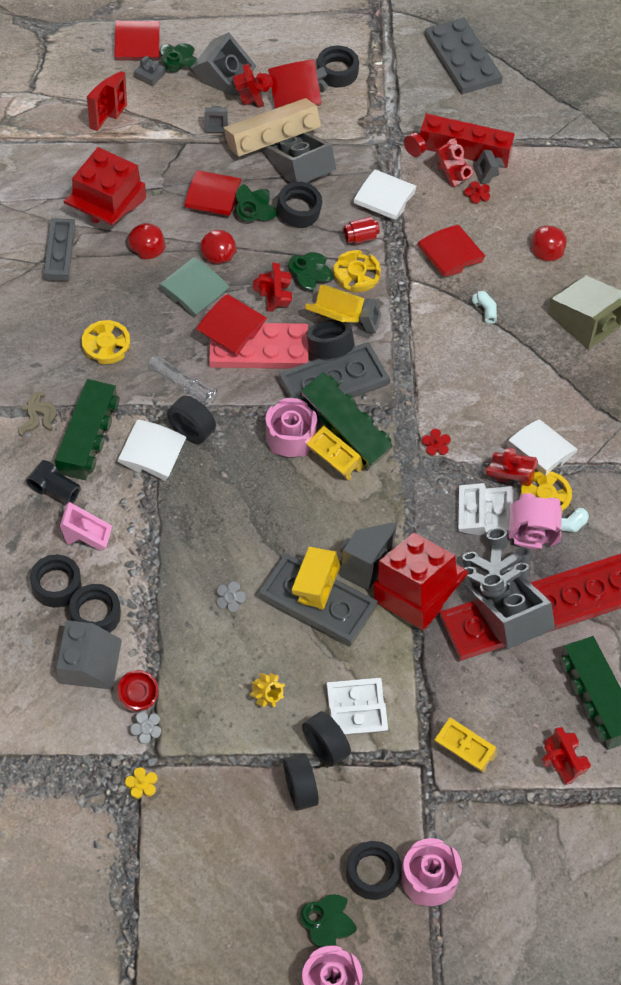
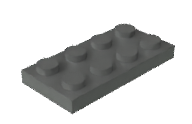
M465 17L425 28V37L462 95L502 83L503 76Z
M369 342L354 346L350 352L343 356L331 359H317L279 373V380L288 397L299 399L301 390L322 372L327 376L331 375L339 384L338 388L344 394H349L352 397L388 385L390 382L387 372Z
M286 553L259 591V598L351 646L376 609L378 601L335 579L324 610L299 603V596L292 593V588L302 561Z

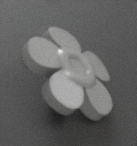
M232 581L228 587L225 584L218 587L217 593L220 596H224L217 600L220 608L228 606L229 611L236 612L240 609L239 603L246 601L247 595L245 592L239 591L240 584L238 582Z
M143 711L136 714L135 718L138 723L131 724L130 732L133 735H139V742L146 744L150 742L151 736L154 738L160 736L161 728L154 726L160 721L157 714L151 713L148 716Z

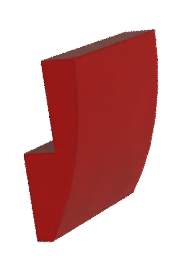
M116 21L115 60L141 61L145 56H148L152 61H159L160 21Z
M314 59L268 69V74L273 79L271 91L275 109L305 98L317 106L322 104Z
M120 71L106 78L87 95L90 129L98 132L108 117L117 120L127 106L125 72Z
M196 170L184 207L230 216L235 206L236 191L241 186L242 178Z
M460 225L436 231L421 239L417 244L443 276L459 274L465 266L482 263L485 258L484 253Z
M226 294L211 308L196 329L199 333L238 356L249 338L254 339L267 318L229 294Z

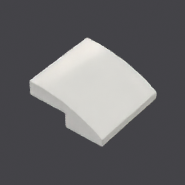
M374 170L360 188L354 203L396 220L403 213L406 202L415 194L417 186Z
M540 419L517 432L508 440L507 444L508 447L515 449L518 455L537 457L538 464L536 469L545 476L557 465L561 467L578 450Z
M136 420L117 462L138 473L143 469L166 481L186 436L161 425Z
M485 483L459 485V532L486 536L487 532L491 529L504 528L509 536V508L513 503L512 486L486 489Z
M381 678L327 682L330 716L340 726L345 735L388 731Z

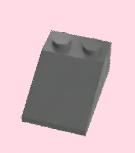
M309 132L261 148L283 177L291 183H309L310 180L325 177L329 172L336 170L332 144Z
M513 567L508 568L507 570H505L504 572H502L500 575L502 576V575L506 574L507 572L511 571V570L513 569ZM514 579L507 584V590L495 598L483 595L480 591V585L475 582L465 585L468 594L491 631L507 649L555 629L552 603L526 579Z

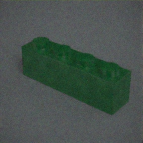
M322 372L301 390L298 398L308 403L307 406L312 411H315L318 420L328 430L361 456L363 467L368 471L390 451L393 446L390 443L391 439L383 430L379 431L373 425L374 421L366 412L362 413L356 407V401L352 396L344 394L338 388L339 384L331 375L327 376Z
M90 379L86 380L55 458V465L60 474L86 481L89 472L94 471L97 460L95 456L97 451H101L104 445L103 435L105 431L110 430L112 412L117 411L120 397L117 396L116 385Z
M594 636L564 645L559 659L561 668L565 673L568 672L571 678L572 689L576 695L580 696L583 702V710L586 717L592 719L597 739L604 743L607 750L621 746V687Z

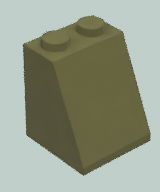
M586 275L580 280H574L568 288L562 292L555 293L551 297L548 314L589 350L621 327V290Z

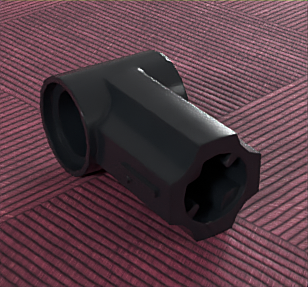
M42 460L26 478L27 485L38 494L46 492L64 504L69 502L73 504L81 491L79 484L60 474L59 470L47 460Z

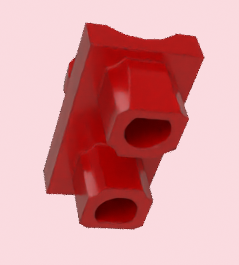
M249 63L243 65L244 73L233 76L237 91L240 92L244 106L256 102L258 108L265 106L260 94L263 91L268 92L272 87V77L267 73H258L255 77Z
M450 139L446 144L435 149L440 161L437 166L439 170H444L451 187L457 186L473 175L471 166L467 165L464 160L465 152L462 145H458L456 139Z
M273 262L272 270L267 274H259V277L252 283L255 292L260 293L262 297L266 296V311L274 312L277 306L288 307L292 301V292L281 290V288L287 289L289 287L291 273L280 271V263Z
M507 448L504 453H493L491 464L486 468L487 476L496 477L497 482L506 483L510 479L518 480L521 485L530 486L535 477L534 471L538 460L537 457L516 455L515 449Z
M563 727L555 728L553 735L544 741V749L547 754L541 759L545 767L553 766L555 771L559 772L564 785L572 784L578 776L585 774L591 767L587 756L577 757L575 753L576 748L579 746V740L575 733H565Z

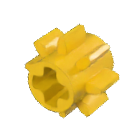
M259 673V678L251 682L252 692L250 696L258 698L256 704L263 707L266 704L275 707L276 702L284 698L283 687L285 684L277 682L278 675L270 673L268 676Z

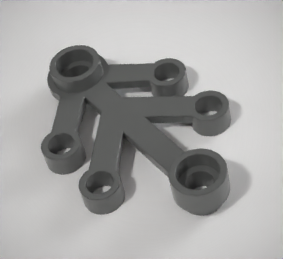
M494 528L486 534L488 545L492 548L490 562L479 557L476 552H467L462 556L463 564L466 567L464 569L468 570V575L462 582L466 584L475 582L480 585V591L483 595L492 598L503 594L507 590V584L514 579L523 580L530 576V567L527 563L532 558L529 548H518L514 554L502 560V552L509 542L507 531L504 528ZM515 565L511 571L507 572L502 576L500 575L502 572ZM474 567L487 572L488 575L484 576L477 573Z

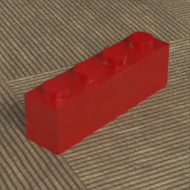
M427 113L420 130V135L424 139L426 150L435 152V149L443 146L450 139H456L458 145H462L465 152L464 159L477 161L483 150H492L495 158L502 159L505 165L504 168L508 167L515 133Z

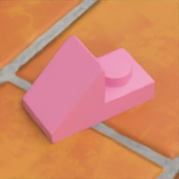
M70 502L66 504L60 524L66 543L70 545L77 540H81L100 551L105 549L112 525Z

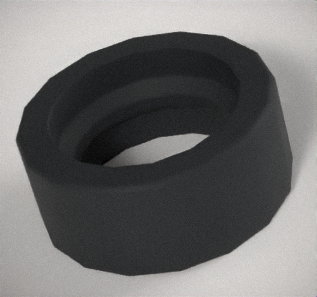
M329 46L319 53L317 69L324 67L327 76L323 80L328 86L336 88L346 87L357 79L359 72L358 55L346 46ZM331 62H343L349 65L350 68L344 71H333L327 68L326 65Z
M304 182L289 183L280 190L277 213L282 221L291 226L307 227L314 224L319 218L323 203L322 196L317 188L311 184ZM291 198H302L310 202L313 208L308 211H297L289 207L286 201Z
M338 320L322 321L310 327L306 332L310 354L320 359L343 356L355 346L352 325L348 322Z
M181 396L167 411L168 421L176 432L186 436V440L191 443L201 444L215 431L216 422L211 412L204 404L191 396Z
M60 554L48 555L38 560L30 573L32 593L37 601L45 606L55 608L68 605L73 594L82 587L80 568L68 556ZM54 570L66 571L72 577V582L67 588L56 592L47 591L42 588L40 580L46 573Z
M103 584L82 586L70 599L71 621L93 623L109 633L112 632L120 622L121 616L120 601L117 594L110 587ZM97 599L110 604L111 613L103 620L91 622L80 617L79 609L87 601Z
M320 711L302 723V730L308 744L318 758L326 765L333 767L351 754L350 744L344 732L329 714Z
M302 753L284 758V774L294 808L299 811L318 806V790L308 756Z
M368 841L358 845L351 852L347 862L346 878L350 888L357 895L365 899L379 900L388 897L395 891L400 882L402 864L399 855L391 846L379 841ZM368 856H379L385 859L391 868L389 879L380 885H369L363 882L357 874V865L360 860Z

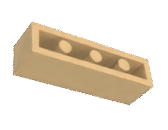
M305 98L226 126L224 131L228 148L237 156H241L319 128L321 124L317 105Z

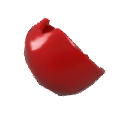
M142 223L134 227L128 235V245L132 253L137 252L141 259L155 258L162 254L166 248L163 233L154 224Z
M544 225L533 233L530 250L539 259L555 261L564 255L567 238L561 229L555 226Z
M213 230L203 237L200 250L203 258L210 264H221L232 260L233 255L237 253V246L231 234L225 230Z
M142 670L126 673L117 685L119 702L124 708L133 712L149 709L158 698L157 681L150 673Z

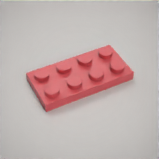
M264 323L254 339L249 338L238 356L210 339V367L291 369L308 363L306 335L308 324Z

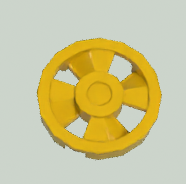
M360 250L347 251L341 254L333 267L334 280L337 284L347 291L356 293L372 289L379 282L381 274L380 263L375 256L371 254L370 257L363 255ZM367 270H375L376 275L374 279L366 276ZM352 280L358 281V283L354 284L353 286H349Z
M103 320L91 324L85 329L81 337L84 354L90 360L91 357L98 360L99 364H113L122 360L125 357L124 354L131 347L130 334L126 327L119 322ZM115 327L122 331V335L117 338L112 334ZM89 333H97L98 336H94ZM116 345L122 347L117 353L113 352Z
M540 471L535 472L532 482H536L538 487L532 483L530 486L522 485L521 495L530 493L539 498H557L563 503L561 505L563 514L572 500V489L569 482L561 475L552 471L546 476ZM556 480L563 484V489L556 490L553 486Z

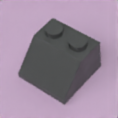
M228 32L212 39L191 68L205 85L234 96L238 91L235 87L233 76L244 73L243 65L249 63L252 72L256 65Z
M387 523L356 530L351 539L346 538L340 550L343 553L339 562L340 566H342L341 577L369 591L379 575V560L394 549L397 525Z
M66 620L56 667L59 684L113 690L122 639L93 623Z

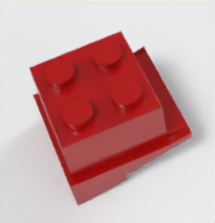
M97 147L72 177V193L64 200V204L90 215L93 223L102 221L112 226L127 212L133 211L146 199V186L140 180L137 164Z
M413 532L379 560V578L374 583V599L378 601L377 604L416 627L425 630L443 609V604L468 575V570L456 564L454 554Z

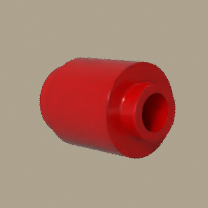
M371 216L349 221L347 225L343 226L344 237L348 244L353 243L355 245L376 240L377 234L380 233L377 220H373Z

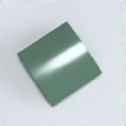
M195 257L159 285L175 304L179 301L193 318L230 288L218 274Z

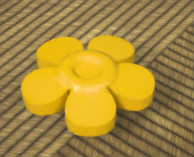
M140 767L134 770L135 777L128 776L126 778L125 785L127 788L132 789L131 796L133 798H141L143 791L148 797L155 794L156 787L154 784L158 778L154 772H149L146 775L145 769Z

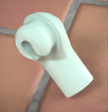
M478 291V293L473 294V304L475 306L482 305L485 308V322L489 324L495 323L497 321L496 302L485 291Z
M577 508L567 519L562 518L561 531L577 532L589 519L587 511L584 508Z

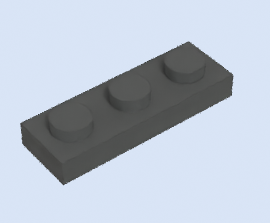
M51 218L44 270L45 280L69 281L75 219Z

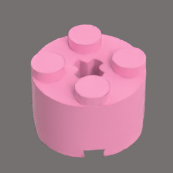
M285 398L280 400L274 407L271 406L268 409L265 437L273 454L286 457H303L309 453L310 448L306 443L316 434L317 416L315 411H312L305 401L297 398Z
M526 493L520 495V500L510 505L509 539L513 538L514 544L520 547L541 549L542 544L550 543L551 547L561 541L562 508L559 499L539 498L533 494Z
M435 838L420 840L411 847L404 858L401 883L404 891L414 904L425 906L441 905L450 900L457 890L462 871L461 859L457 851L453 847L444 844L442 840Z
M325 946L314 951L306 961L302 971L301 985H361L363 977L362 968L358 959L352 953L350 954L338 946ZM332 978V981L336 983L331 984L330 981H327V979Z

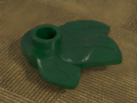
M180 43L176 47L164 44L159 51L162 56L163 66L168 71H179L181 66L192 67L198 59L193 56L195 48L187 43Z
M242 184L237 189L235 196L238 202L236 214L239 219L244 222H253L256 219L266 222L277 216V208L269 205L270 193L268 189L252 192L245 184Z
M309 252L304 256L294 255L288 261L289 273L297 278L298 284L306 290L313 292L316 282H330L333 280L330 268L325 265L327 258L320 253Z
M336 894L327 895L320 902H309L301 909L300 921L306 929L310 930L311 940L317 947L336 946V939L347 938L357 931L353 920L343 912L348 902L346 897ZM311 914H317L319 915L320 919L318 921H312L310 920L309 916Z

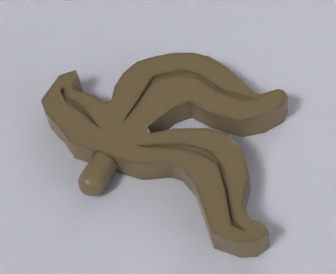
M35 392L28 400V406H21L22 411H28L30 418L19 427V435L21 437L26 432L38 428L40 420L37 414L44 416L43 426L45 429L53 430L52 423L57 416V410L51 402H40V399L45 397V393Z

